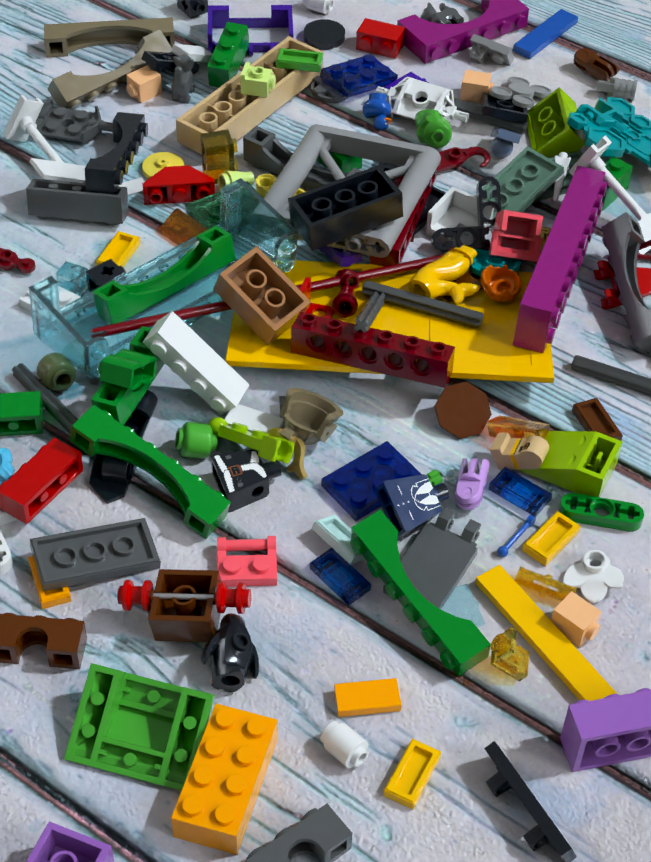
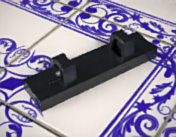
M493 741L484 749L498 770L495 775L486 781L487 786L495 797L512 788L537 823L535 827L523 835L530 848L536 851L549 843L564 862H571L577 858L571 846L498 744Z

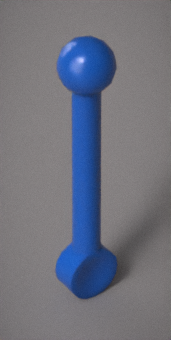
M529 515L525 523L504 546H500L497 549L499 557H506L508 555L509 548L528 527L535 523L536 517Z

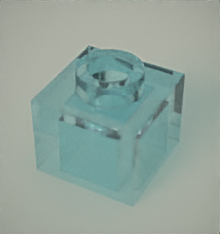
M66 261L56 272L57 285L83 297L88 291L86 279L88 268Z

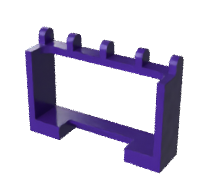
M208 5V51L211 53L214 52L217 45L213 41V28H225L227 22L248 25V28H288V36L293 38L292 5H271V18H229V5ZM280 42L249 43L247 52H249V56H253V52H268Z

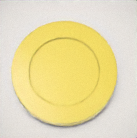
M158 152L145 158L142 163V171L144 176L149 179L164 167L184 166V162L181 157L174 153Z

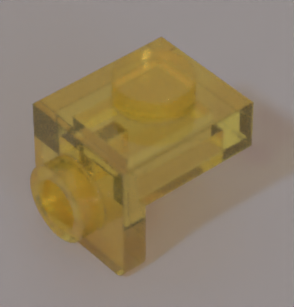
M510 627L502 634L496 635L491 643L490 664L520 682L528 676L529 652L516 644L517 630Z

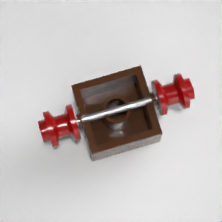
M159 569L155 590L151 580H145L142 586H134L132 580H125L123 586L118 588L117 600L118 604H122L124 611H131L133 605H141L143 611H150L148 621L155 641L208 642L211 636L218 631L220 614L224 613L227 607H235L238 614H244L245 609L251 607L252 593L251 589H246L245 583H239L236 589H228L226 583L221 581L219 571Z

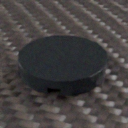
M329 19L314 20L304 27V40L308 41V45L316 49H333L334 45L338 47L345 41V28L337 21Z

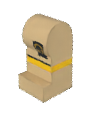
M498 433L490 448V452L499 470L537 469L541 467L550 447L548 442L540 436L533 435L527 439L511 438L509 433Z

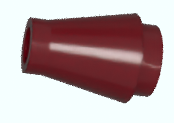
M343 286L332 302V308L338 316L343 318L350 317L358 309L355 291L351 286Z

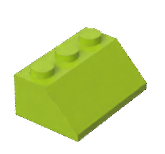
M560 87L528 110L527 129L532 149L547 158H553L555 155L559 156L561 152L568 154L579 151L585 146L583 130L574 129L567 124L570 112H576L577 110L576 103Z

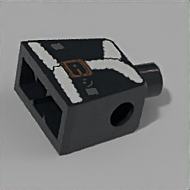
M254 449L211 455L212 475L219 492L224 494L227 500L231 502L228 513L269 495V479L282 475L278 460L276 462L262 463L258 452Z

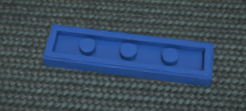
M560 9L513 45V51L531 59L578 22V16Z

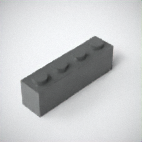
M33 178L26 188L28 215L37 216L38 218L53 217L64 221L74 219L83 220L86 223L106 222L109 225L123 224L128 215L127 187L118 186L115 193L86 191L85 183Z

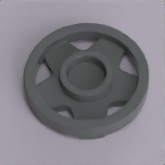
M334 73L333 75L316 76L313 78L310 90L313 97L322 102L339 103L350 97L352 87L348 80L341 77L340 74Z

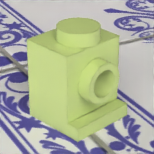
M246 62L240 74L241 94L267 98L270 90L274 89L276 83V76L272 75V69L260 66L252 67L250 62Z

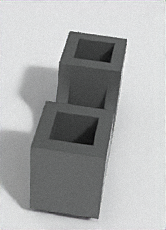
M326 803L319 809L314 808L308 811L303 816L301 822L294 827H287L281 830L276 835L274 841L264 848L260 846L254 849L244 862H291L294 857L301 854L312 855L319 862H334L352 848L353 833Z

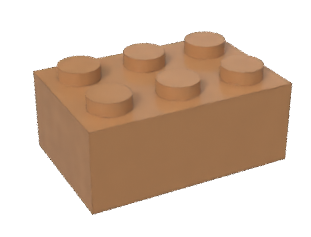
M257 246L220 273L213 288L266 345H269L290 328L299 313H306L311 304V301Z

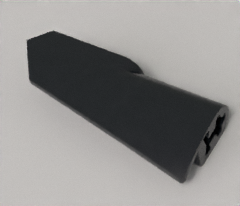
M150 390L146 391L124 424V426L130 427L142 439L158 402V398ZM95 454L89 484L109 504L125 497L137 466L115 457Z

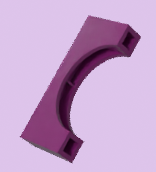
M482 0L481 9L485 13L468 22L439 24L426 21L414 14L397 20V25L405 27L404 46L426 64L472 47L470 39L473 34L491 40L527 27L529 8L519 0Z

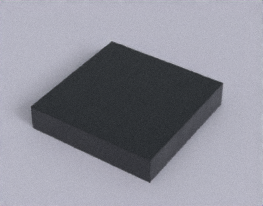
M482 93V115L527 123V108L514 105L512 98L503 100L495 98L491 94Z

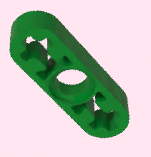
M577 493L564 495L559 508L560 513L576 523L628 532L637 531L641 527L644 518L643 509L635 503ZM570 505H574L575 509H570ZM597 508L605 509L609 513V515L599 516L594 512V510Z

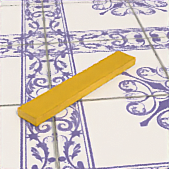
M500 564L476 577L475 584L578 700L593 701L603 699L611 694H617Z

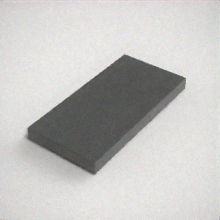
M145 518L30 539V548L43 591L160 569L161 565Z

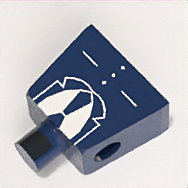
M425 474L387 480L375 490L386 517L398 530V539L435 518L442 512L439 502L449 498L447 486L444 483L432 486L428 476Z

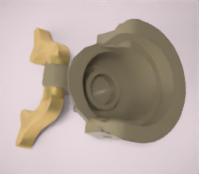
M289 388L285 396L286 403H284L279 413L284 418V428H272L267 433H269V436L281 437L294 442V459L287 466V471L295 472L299 479H306L307 474L304 469L305 445H314L319 441L325 443L337 428L334 422L338 421V418L343 415V411L334 402L319 394L300 388Z

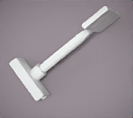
M20 95L3 132L5 138L26 142L29 134L51 160L31 158L29 161L42 179L85 183L86 166L64 163L38 131L35 122L44 103L39 98L32 101Z
M605 135L596 146L594 144L591 145L568 172L573 176L577 166L606 172L604 181L608 182V186L639 220L638 223L640 224L645 242L651 240V212L646 214L606 169V164L600 158L612 143ZM651 246L639 250L638 254L644 255L651 249Z

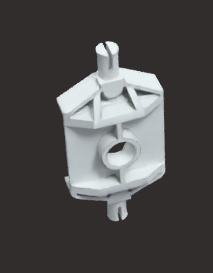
M406 77L397 85L391 87L390 90L380 86L376 88L375 93L387 95V100H389L391 106V118H394V114L415 120V115L419 111L426 109L439 111L440 115L448 120V122L456 119L466 123L469 118V113L457 110V106L454 104L453 90ZM420 97L427 98V100L424 102L416 101V99Z

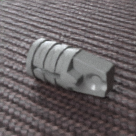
M610 77L609 81L598 80L596 90L607 92V97L634 100L638 80L631 81Z

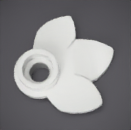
M600 550L587 552L581 559V563L571 565L566 570L563 579L564 587L581 588L583 597L591 603L604 599L608 588L620 589L624 583V576L621 570L610 565L609 558Z

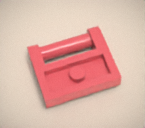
M267 536V539L226 540V537H217V571L220 573L221 581L225 582L227 587H237L239 583H245L246 586H276V536ZM267 550L268 555L227 556V551Z

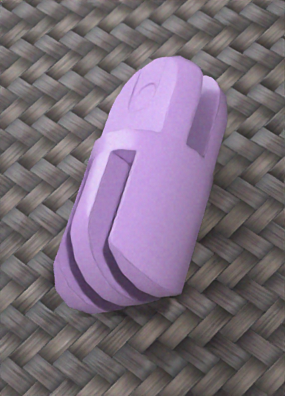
M467 458L462 459L454 493L455 502L461 509L473 510L482 502L490 465L488 460L482 459L479 472L478 459L471 458L469 468Z

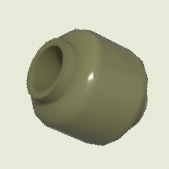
M54 352L47 354L39 361L37 375L49 390L61 392L71 387L74 383L76 369L66 356Z

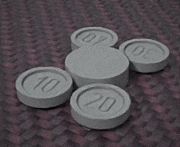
M509 77L508 89L494 86L491 87L490 94L495 98L503 100L512 98L514 105L522 108H532L535 103L533 96L545 98L552 91L542 85L529 86L530 82L521 77Z

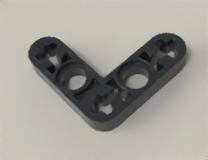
M488 176L481 179L477 184L478 226L438 229L431 236L432 246L436 250L448 251L452 247H461L464 244L461 242L460 236L465 231L473 235V242L465 246L473 249H490V241L485 239V235L489 234V226L484 228V224L494 223L496 215L491 220L487 219L483 215V209L486 206H492L496 213L501 211L500 185L497 179ZM489 182L490 186H494V190L490 192V199L495 198V202L488 201L482 203V199H487V191L482 190V186ZM453 232H456L455 242L457 246H453L454 241H448L442 246L441 242L436 240L441 236V233H444V237H453Z

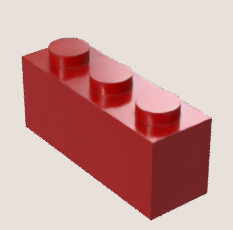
M54 437L47 445L42 446L38 453L27 463L22 464L12 477L0 485V509L27 525L83 472L81 452Z

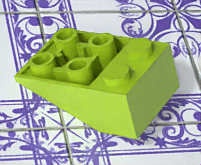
M540 431L538 436L544 438L550 447L541 467L537 469H519V471L577 494L600 497L618 463L623 441L596 431Z

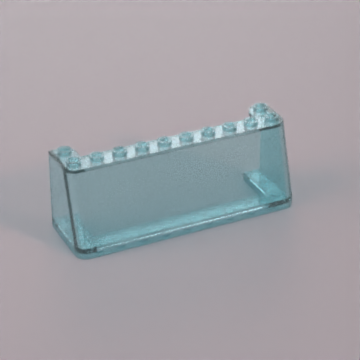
M242 178L222 187L220 224L216 226L231 234L236 260L125 321L224 301L213 290L219 274L256 246L283 273L290 271L295 265L298 230ZM196 236L114 280L120 285L139 283L161 274L177 263L197 241ZM52 276L29 287L34 334L56 353L63 354L74 367L89 378L100 377L98 372L99 364L106 356L110 354L115 355L122 349L129 350L130 342L139 331L134 330L106 337L98 336L92 338L91 335L102 333L103 331L91 333V329L110 325L98 316L92 291L60 308L58 282ZM211 314L185 319L182 321L190 327L194 322L202 319L203 317H208Z

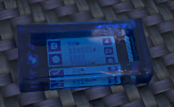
M504 467L489 483L488 490L534 517L544 509L552 498V493L507 467Z
M330 548L310 562V570L348 606L371 590V583L333 548Z

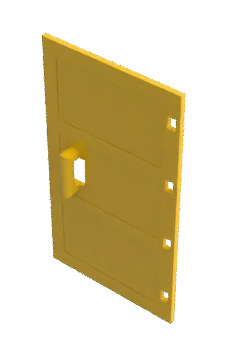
M270 259L277 267H285L279 269L295 285L303 284L306 277H310L311 282L333 278L339 270L343 269L366 271L384 267L354 263L349 267H340L335 262ZM420 269L367 281L409 292V282ZM468 269L467 272L481 283V277ZM519 272L518 276L521 277L523 286L521 292L511 301L497 302L492 300L483 289L472 296L464 297L463 302L457 306L482 312L484 318L480 327L470 326L384 301L382 308L370 328L388 330L397 334L415 336L420 339L455 346L453 372L450 378L554 383L551 344L547 343L544 353L513 346L520 303L533 272ZM366 281L360 282L359 286L354 289L358 302L356 313L350 317L343 318L334 312L331 319L356 324L355 319L370 298L362 294V286ZM341 287L311 292V303L332 307V302L340 292ZM442 296L435 298L436 300L456 305L454 301L448 302ZM315 311L312 313L316 316L321 317L326 315V313L323 311ZM233 312L225 360L229 366L382 374L291 353V327L269 345H266Z

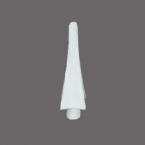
M565 152L559 153V156L555 155V162L564 167V173L554 182V203L558 202L563 182L569 170L571 157L568 158V154Z

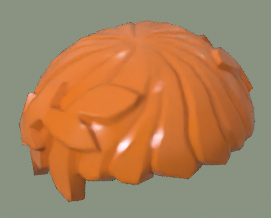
M489 265L481 274L483 290L492 300L508 302L521 292L523 286L521 277L512 269L508 270L507 265H503L502 268H493L492 265Z

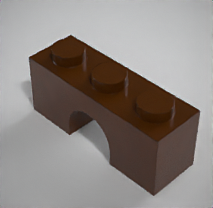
M14 613L0 614V663L19 664L21 654L26 648L32 645L46 646L49 667L81 668L87 642L84 621L74 618H47L42 615L33 617L16 615Z

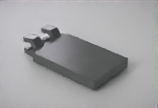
M446 507L439 514L435 524L432 522L429 525L425 524L401 560L405 574L414 588L426 600L441 610L477 555L478 548H476L477 544L475 542L480 535L478 531L481 527L480 523L470 519L461 536L451 532L450 529L454 524L452 519L455 516V511ZM384 585V586H383V593L386 594V595H388V593H387V591H386V589H385V585Z

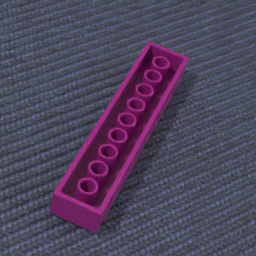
M577 166L520 303L513 346L544 353L547 343L552 344L555 331L558 329L561 320V313H564L567 298L569 299L572 286L575 284L578 270H580L583 256L586 255L588 243L591 241L593 230L596 228L598 217H600L602 212V198L605 196L608 182H604L606 172Z

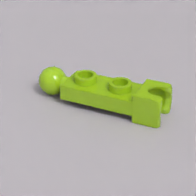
M215 417L208 423L212 428L213 434L217 435V439L225 438L258 450V456L273 462L278 460L287 464L292 458L294 451V442L281 437L269 436V433L253 429L252 432H249V426L233 422L232 426H228L227 421L221 417Z

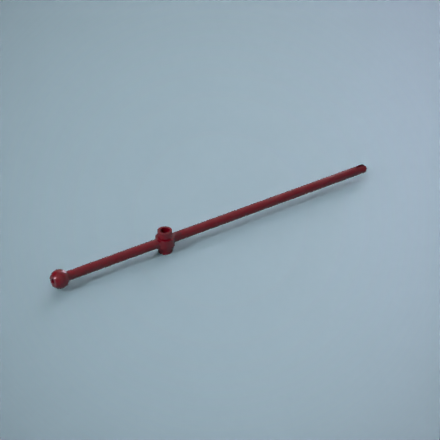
M444 254L361 272H354L350 269L339 270L333 278L311 282V292L334 287L342 288L343 286H351L353 289H356L362 281L421 269ZM302 284L295 285V286H296L298 289H300V287H301ZM219 301L173 312L181 320L232 309L225 301ZM170 312L91 329L90 332H103L93 334L91 337L97 339L139 330L142 326L153 327L159 319Z

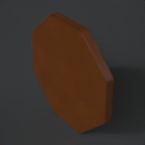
M468 382L446 386L434 405L439 426L458 439L481 434L492 415L486 393Z

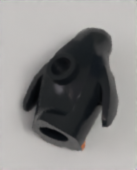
M233 613L224 615L219 630L211 636L202 650L201 662L205 665L210 656L212 670L211 686L217 690L223 689L224 692H236L244 686L248 669H250L252 678H257L259 674V657L243 618Z

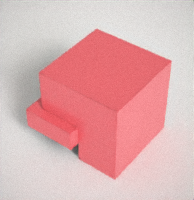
M509 210L496 213L489 255L537 263L543 237H538L541 235L543 216Z

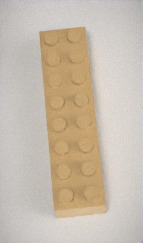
M288 36L250 64L252 67L260 66L272 69V75L276 76L275 87L270 90L267 98L241 94L240 72L176 119L177 142L202 154V133L228 130L230 147L311 84L313 78L323 74V62L320 72L276 68L279 49L321 53L323 51Z

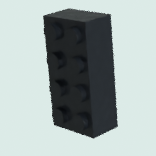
M379 165L288 198L290 221L312 251L403 217L402 192Z

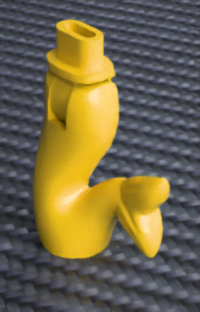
M465 245L459 248L455 247L439 259L425 265L411 278L408 286L409 292L432 299L440 296H451L456 305L462 303L464 297L474 295L481 287L472 283L457 284L451 281L460 278L467 272L468 268L473 264V259L477 256L476 250Z

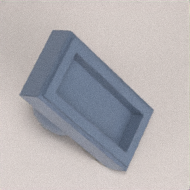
M501 128L492 129L491 137L495 138L491 143L492 153L498 158L508 157L513 151V143L519 144L520 134Z

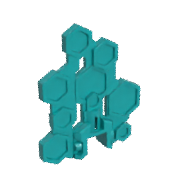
M599 97L594 108L588 104H581L576 112H570L567 124L574 129L583 130L582 133L586 135L585 145L590 147L594 144L596 146L606 135L612 143L603 152L602 156L622 157L625 152L632 154L651 168V121L643 115H635V106L622 98L607 97L606 101Z

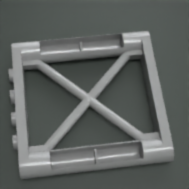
M318 124L312 125L253 213L252 223L257 229L264 232L304 240L290 221L288 198L296 194L319 156L335 180L345 178L329 152L398 165L400 167L385 171V173L391 180L404 176L398 186L403 198V217L327 245L379 258L388 256L441 161L439 152L429 146Z

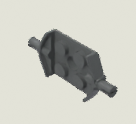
M53 99L44 102L35 122L42 136L79 142H88L97 134H101L102 131L113 132V123L101 120L98 106H95L94 113L85 110L54 107Z

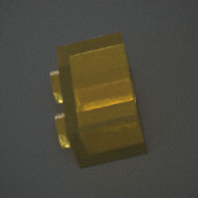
M229 130L201 134L202 171L204 174L214 178L215 184H218V175L222 174L225 170L238 171L237 159L234 157V153L238 152L237 142L235 138H231Z

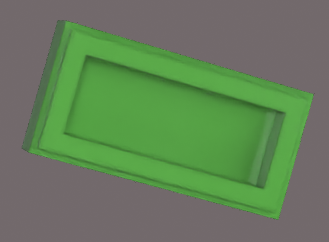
M280 48L276 59V68L320 72L323 53Z

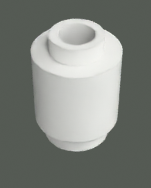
M302 0V4L309 10L327 14L333 9L334 0Z
M333 721L321 734L320 741L324 744V749L347 768L358 767L367 759L369 754L368 742L347 724Z

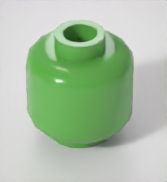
M186 422L182 428L177 429L175 449L179 450L182 457L206 459L211 451L216 450L217 435L213 434L209 424Z

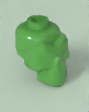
M426 109L419 111L415 115L416 135L421 143H426L438 149L443 148L450 142L452 137L451 125L448 120L440 115L439 111Z

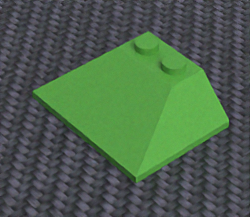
M91 663L64 759L182 791L205 732L215 695Z

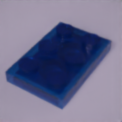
M370 54L339 64H333L322 68L320 72L322 79L347 98L374 90L378 86H387L398 78L395 72Z
M386 441L321 478V486L357 521L382 506L375 490L384 481L422 474Z

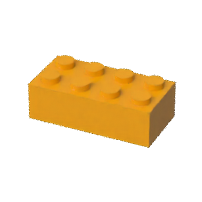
M215 703L171 817L173 837L238 855L278 741L277 719Z

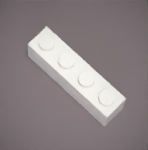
M173 311L159 319L143 341L154 355L158 356L172 372L177 374L220 415L235 408L249 387V384Z

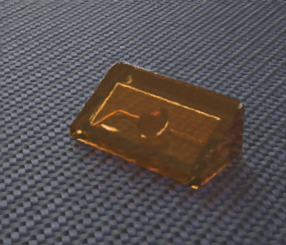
M178 208L170 214L159 228L160 233L186 252L197 241L196 236L208 230Z
M500 415L487 422L489 436L496 437L498 433H509L511 438L527 439L533 435L545 438L550 429V424Z

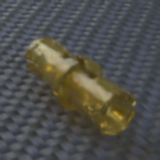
M524 567L519 568L515 578V582L518 585L538 592L539 596L543 598L549 596L562 601L571 591L575 594L577 592V587L554 580L550 574L544 576L527 570ZM536 580L546 585L552 586L554 588H557L558 591H554L544 586L538 585L533 581Z

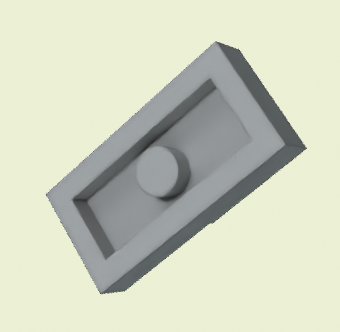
M473 34L471 37L472 49L469 54L471 60L482 63L488 56L498 64L504 63L510 66L513 62L514 56L510 47Z

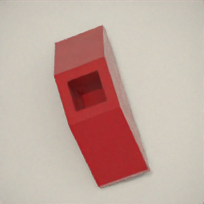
M189 165L164 167L142 183L144 205L215 200L214 178Z

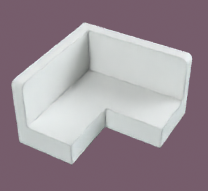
M452 186L429 210L426 234L432 236L435 231L441 228L478 226L477 197ZM486 206L483 209L484 217L490 220L493 218L494 208L492 206ZM484 224V228L489 226L490 229L492 224ZM467 231L464 232V233H466V234H468V235L473 236L470 232H467ZM441 233V236L437 239L446 243L452 237H444V233Z

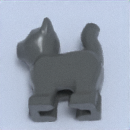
M428 2L427 8L423 10L420 17L426 21L439 24L464 23V18L459 15L458 11L455 8L446 6L444 3L439 5L441 12H436L431 3Z
M188 55L174 56L173 61L176 67L171 83L172 101L188 104L191 100L189 93H193L195 90L193 73L191 72L194 61Z

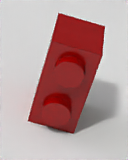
M365 18L356 32V50L396 59L404 46L405 27Z

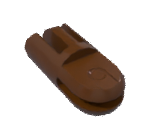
M582 48L574 54L575 66L597 80L609 81L610 77H614L620 70L619 66L590 49Z

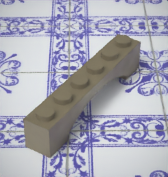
M173 17L44 24L46 57H65L76 50L97 45H138L144 36L159 29L171 47H173V44H175Z
M159 29L141 39L137 46L139 52L123 66L107 73L89 76L74 75L69 71L52 79L48 91L59 107L76 109L87 99L92 101L104 91L109 93L116 89L119 84H127V74L149 65L142 60L144 51L172 53V47Z

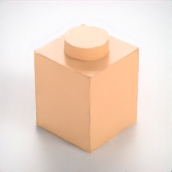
M149 65L126 75L127 92L140 103L162 94L161 74L150 69Z
M465 70L460 100L481 104L482 93L490 94L491 87H494V83H491L492 74Z
M571 591L553 610L551 621L569 641L580 647L587 639L591 641L598 634L601 625L598 623L602 611Z

